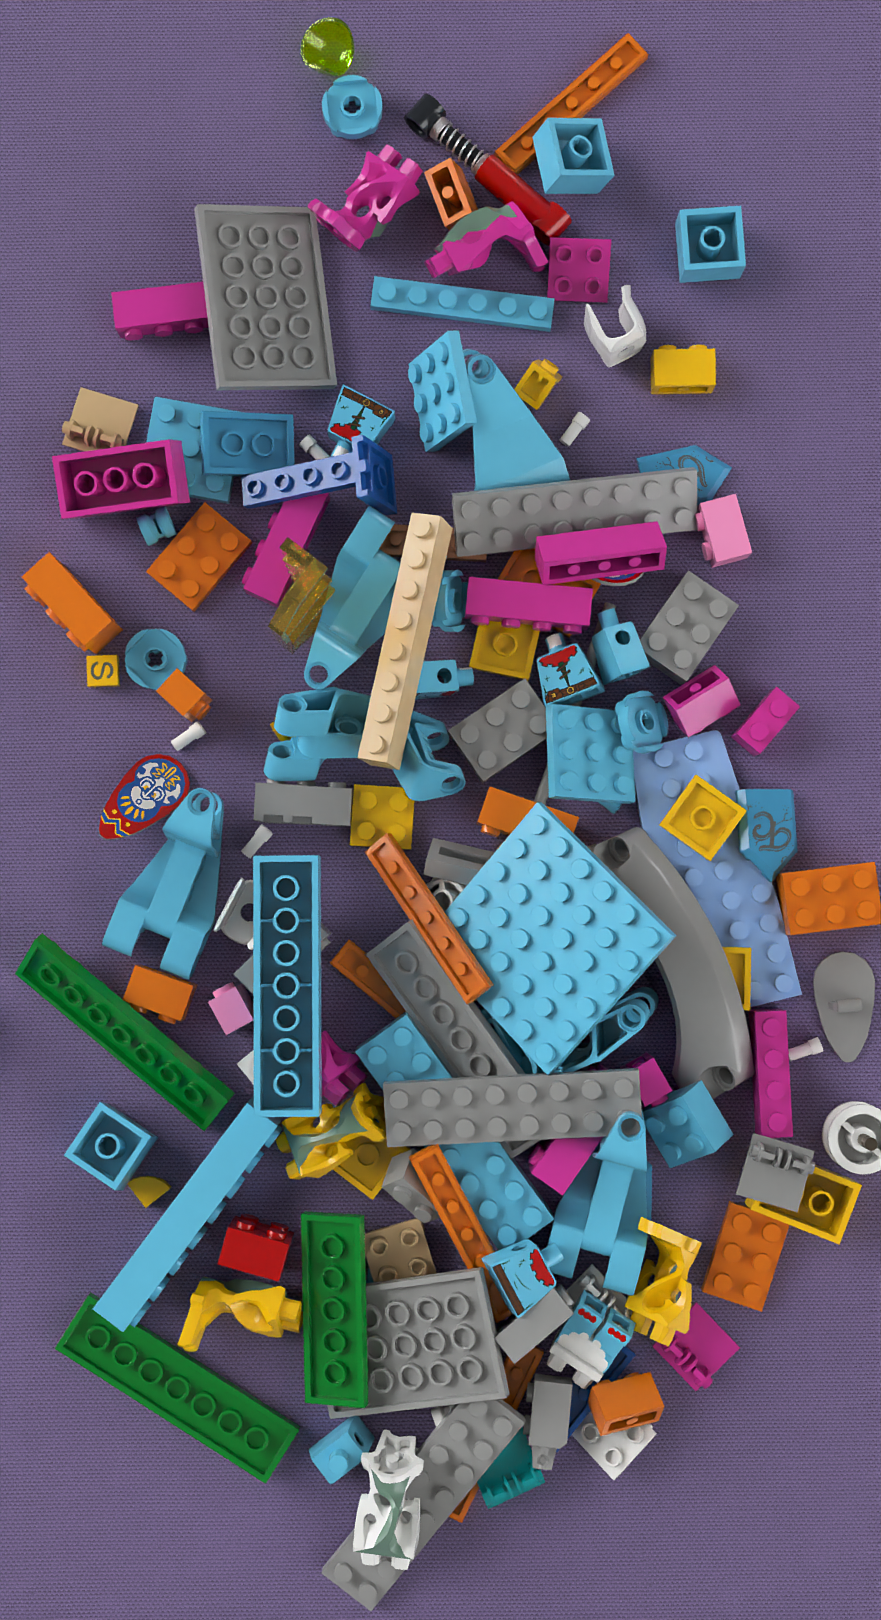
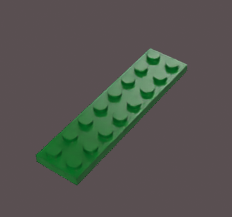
M43 933L34 940L15 975L200 1129L205 1131L235 1093L224 1082L205 1069L200 1062L181 1049L176 1042L158 1030L152 1022L146 1020L134 1010L129 1003L110 990L105 983L87 971L81 963L63 951L54 941H51Z
M90 1292L55 1349L266 1484L298 1433L300 1426L140 1323L135 1328L129 1324L124 1332L120 1331L93 1310L100 1298Z

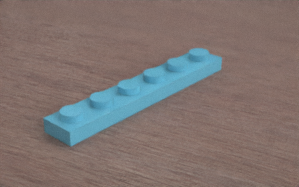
M374 276L370 307L371 310L550 332L555 298Z

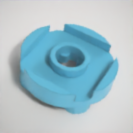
M347 75L340 77L333 82V86L329 88L328 92L326 90L323 95V117L332 134L346 139H360L375 133L378 129L383 113L381 94L376 87L374 88L362 76ZM355 101L356 106H361L360 110H357L356 113L345 111L344 108L349 107V102Z
M460 570L443 571L432 625L440 627L444 632H460L465 627V625L460 624L462 618L465 617L468 583L461 582L459 576L464 574Z
M146 629L138 632L128 642L125 650V667L130 678L138 685L155 691L176 668L184 673L188 662L185 648L181 641L173 633L164 629ZM162 652L161 660L163 663L160 666L154 665L150 667L151 659L148 657L150 653L158 654Z
M638 691L628 694L615 707L622 734V745L627 750L633 749L641 754L659 750L663 746V744H660L662 737L668 734L666 711L661 702L655 703L651 698L654 695L649 691Z

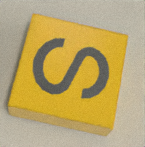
M118 655L86 656L87 686L89 688L120 686Z

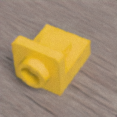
M537 359L531 363L514 390L523 401L538 410L556 383L562 379V376L557 373L559 368L547 359L543 361Z

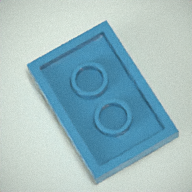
M202 411L200 413L202 475L246 476L295 465L292 414Z

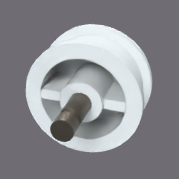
M850 1101L837 1106L829 1113L822 1128V1142L825 1151L835 1163L856 1174H871L881 1170L880 1109L865 1102Z

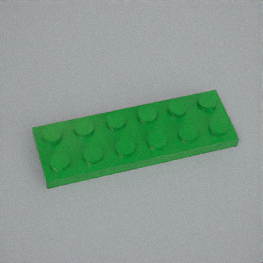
M305 1211L301 1214L305 1403L365 1408L368 1405L364 1215Z

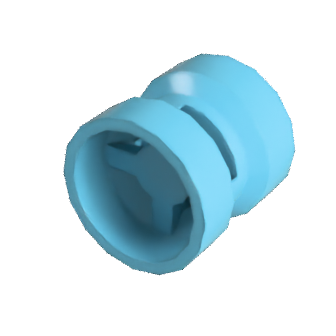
M165 506L156 509L155 514L150 516L144 514L136 517L148 546L157 543L158 539L164 536L170 538L177 535Z

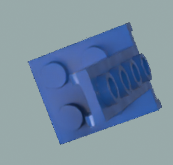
M364 435L351 437L353 450L351 453L241 476L243 506L246 508H257L356 487V496L361 501L386 516L397 514L392 454Z

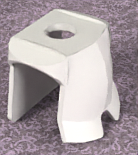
M631 285L621 287L623 302L618 309L619 321L627 333L623 336L616 338L607 337L590 305L586 304L584 327L586 333L607 367L615 366L641 351L646 342V327L643 317L631 298Z
M241 877L217 920L214 931L217 932L221 929L231 940L247 945L249 950H253V921H246L241 916L242 907L248 903L253 904V880L245 881Z

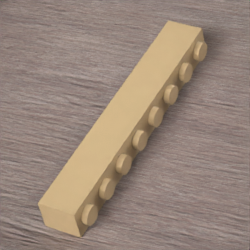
M411 513L357 757L371 766L400 770L453 529L439 515Z

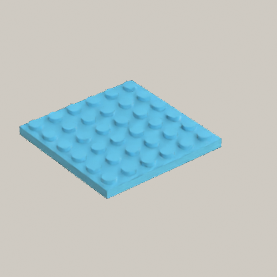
M537 802L445 911L494 984L476 1000L547 1075L552 1074L677 936L542 802Z

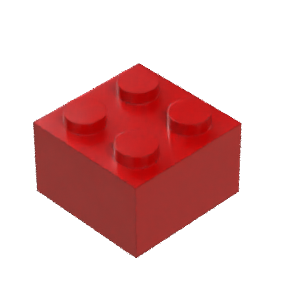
M241 1214L240 1217L235 1216L227 1228L218 1265L279 1282L295 1232L288 1231L289 1227L282 1223L271 1222L270 1225L258 1222V1217L250 1214Z

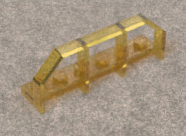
M287 537L279 548L284 556L282 561L286 564L285 567L289 570L288 573L292 576L291 579L294 583L285 594L268 627L278 643L293 654L315 633L323 607L336 590L329 585L332 579L325 575L328 567Z

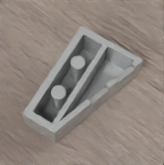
M267 779L266 783L255 782L253 820L259 823L351 827L353 790L346 788L347 783L328 782V787L316 786L315 781H297V785L285 784V781H274L271 779Z

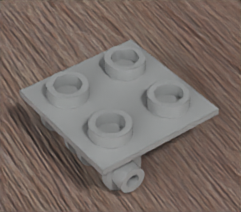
M753 1133L736 1195L798 1212L808 1174L812 1175L815 1169V1162L812 1161L815 1151Z

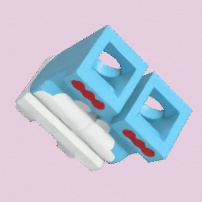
M583 1290L573 1307L574 1314L563 1323L554 1337L547 1365L557 1372H561L566 1364L574 1367L576 1371L573 1374L572 1380L583 1389H586L593 1381L597 1383L600 1381L614 1358L632 1338L636 1324L612 1307L605 1316L608 1305ZM586 1304H591V1305H593V1306L595 1307L596 1311H595L594 1309H592L591 1307H589L588 1305H586ZM612 1321H617V1322H619V1323L623 1326V1328L620 1327V1326H618L617 1324H615V1323L612 1322Z

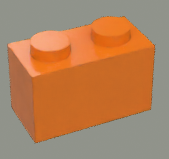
M448 158L424 172L444 226L449 231L460 219L478 210L464 171L452 158Z
M178 668L156 690L160 696L191 722L196 718L200 721L211 709L209 704L213 700Z
M137 964L134 966L122 1000L130 1003V1006L137 1012L146 1014L147 1010L159 1013L158 1019L175 1024L176 1020L183 1021L186 1019L198 984L142 964Z
M638 1372L630 1373L623 1379L612 1382L610 1380H602L592 1386L587 1401L600 1436L659 1421L664 1409L663 1401L651 1372L643 1374Z

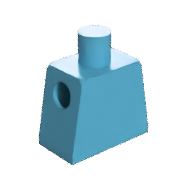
M615 608L598 613L597 616L602 630L592 636V643L603 685L630 678L650 667L633 622L629 621L620 624Z
M352 1416L309 1448L310 1457L331 1485L361 1462L362 1452L369 1453L375 1437L359 1416ZM354 1434L359 1438V1442L355 1439Z

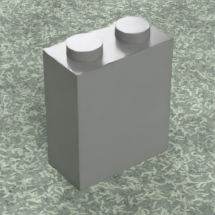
M562 1284L558 1287L555 1286L523 1316L517 1318L513 1314L496 1328L497 1335L495 1340L514 1364L574 1314L571 1306L574 1303L572 1296Z

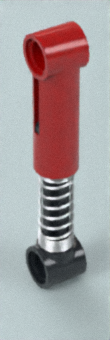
M427 93L424 94L404 116V120L409 128L423 139L431 137L436 142L440 141V146H446V151H452L453 157L458 156L459 162H465V167H471L475 180L504 205L513 201L532 224L535 236L542 243L550 246V237L559 238L572 223L569 214L557 203L546 200L494 154L490 156L488 153L483 154L484 150L479 151L477 144L472 145L471 139L467 140L464 138L465 134L461 135L459 133V128L454 129L452 127L453 124L445 118L446 111L433 96Z

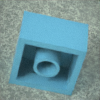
M547 118L532 137L545 194H598L615 176L602 118Z
M741 206L680 210L675 222L680 283L740 279L746 267Z
M702 1080L667 1094L668 1099L656 1107H652L649 1104L642 1110L645 1127L669 1168L716 1152L734 1135Z
M99 1102L64 1156L113 1190L121 1191L124 1190L158 1137L108 1103Z

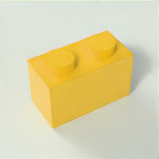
M663 345L653 350L650 358L651 394H708L713 392L716 386L715 348L707 349L706 345H692L688 349H676L674 345Z

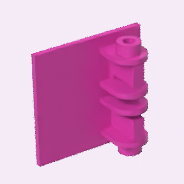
M550 237L547 298H555L554 301L607 303L611 239Z
M697 1302L690 1309L689 1330L686 1334L676 1331L669 1346L657 1341L652 1345L695 1391L701 1386L704 1389L708 1388L713 1382L711 1376L740 1349L733 1339Z

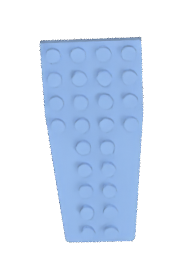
M713 730L692 735L689 738L684 737L660 743L663 746L659 750L645 754L637 753L633 750L635 794L641 828L646 831L651 840L681 875L710 921L722 947L751 948L750 1007L802 995L772 882H769L761 874V871L752 861H748L739 852L738 826L736 825L711 861L706 860L659 826L695 774L736 803L735 791L740 790L721 733Z

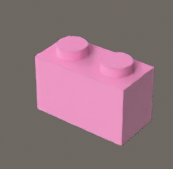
M736 494L699 504L697 513H695L697 531H702L705 542L702 543V552L705 560H710L713 568L747 559L752 554Z
M231 982L212 992L215 998L210 1000L208 1004L225 1035L254 1020L253 1001L243 984L235 987L234 983Z

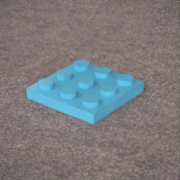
M459 330L447 331L408 364V378L413 385L415 395L414 408L419 416V433L422 442H424L425 452L438 451L477 423Z
M155 397L146 443L168 439L182 441L189 497L229 504L234 476L202 475L200 413L202 411H239Z
M560 704L546 706L549 798L620 804L634 803L633 749L627 750L622 745V734L615 710Z

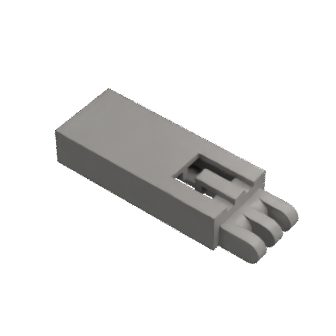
M433 838L426 858L423 875L468 885L495 852Z

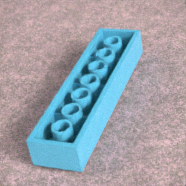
M319 855L253 856L254 1117H319L322 1112L321 856Z
M407 1012L401 1014L361 1043L355 1050L382 1090L383 1083L386 1081L453 1078ZM500 1142L439 1145L482 1228L498 1250L527 1240L554 1220L552 1210L515 1159L510 1158Z
M254 1096L246 1103L94 1306L93 1310L122 1332H124L129 1324L135 1328L152 1305L147 1301L148 1298L153 1302L156 1300L170 1280L166 1274L169 1273L174 1276L189 1255L185 1249L188 1247L193 1250L208 1230L204 1223L207 1221L212 1225L227 1204L222 1199L225 1195L230 1199L233 1197L246 1179L241 1175L245 1170L250 1174L264 1155L260 1151L261 1147L265 1145L269 1148L283 1128L279 1126V1123L283 1117H254Z

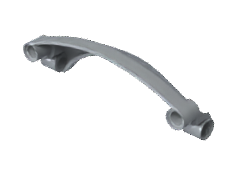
M634 827L599 844L595 843L588 846L677 935L655 959V962L666 984L675 1017L676 1054L672 1076L678 1089L702 1080L712 1099L752 1077L755 1073L749 1031L731 967L710 921L681 875L651 840L646 831L640 827Z

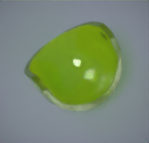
M332 17L322 18L314 22L307 29L301 41L300 53L302 61L305 65L323 75H343L349 69L354 55V41L348 25L344 21Z

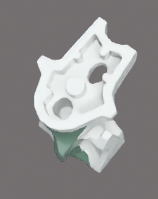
M383 1430L376 1450L372 1453L362 1452L361 1463L363 1468L369 1472L370 1492L369 1494H361L354 1529L353 1552L361 1553L362 1563L365 1565L375 1566L379 1564L381 1556L392 1557L391 1566L395 1569L407 1570L410 1559L414 1560L420 1532V1498L414 1497L413 1500H405V1494L412 1480L420 1475L424 1467V1460L415 1455L416 1436L398 1437L391 1434L390 1430ZM403 1511L410 1513L409 1522L401 1514ZM367 1514H373L376 1521L371 1522L368 1520Z

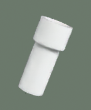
M578 412L572 419L571 425L559 439L560 442L569 447L581 430L585 429L590 419L583 413Z
M310 434L299 444L306 453L309 452L316 460L330 457Z
M197 721L189 726L188 730L173 739L171 743L179 751L195 739L201 738L206 734V731L200 722Z
M261 824L255 831V835L241 852L251 859L273 833Z
M813 1038L808 1040L807 1043L788 1049L789 1060L791 1062L811 1054L815 1055L823 1052L819 1038Z

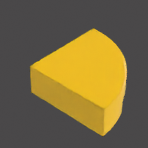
M139 1176L127 1184L145 1208L171 1188L168 1182L153 1176Z

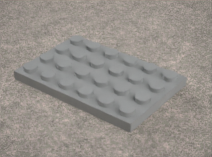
M197 204L194 211L216 391L334 389L337 386L316 216L308 207Z
M483 1267L366 1283L368 1405L365 1408L327 1405L330 1419L507 1398L510 1393L500 1345L495 1340L497 1331Z

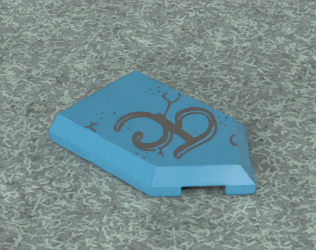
M697 445L636 458L639 473L688 467L696 468L697 507L700 503L713 499L732 467Z
M736 790V803L747 810L737 824L739 852L748 861L751 860L761 871V874L769 882H772L798 851L793 790Z

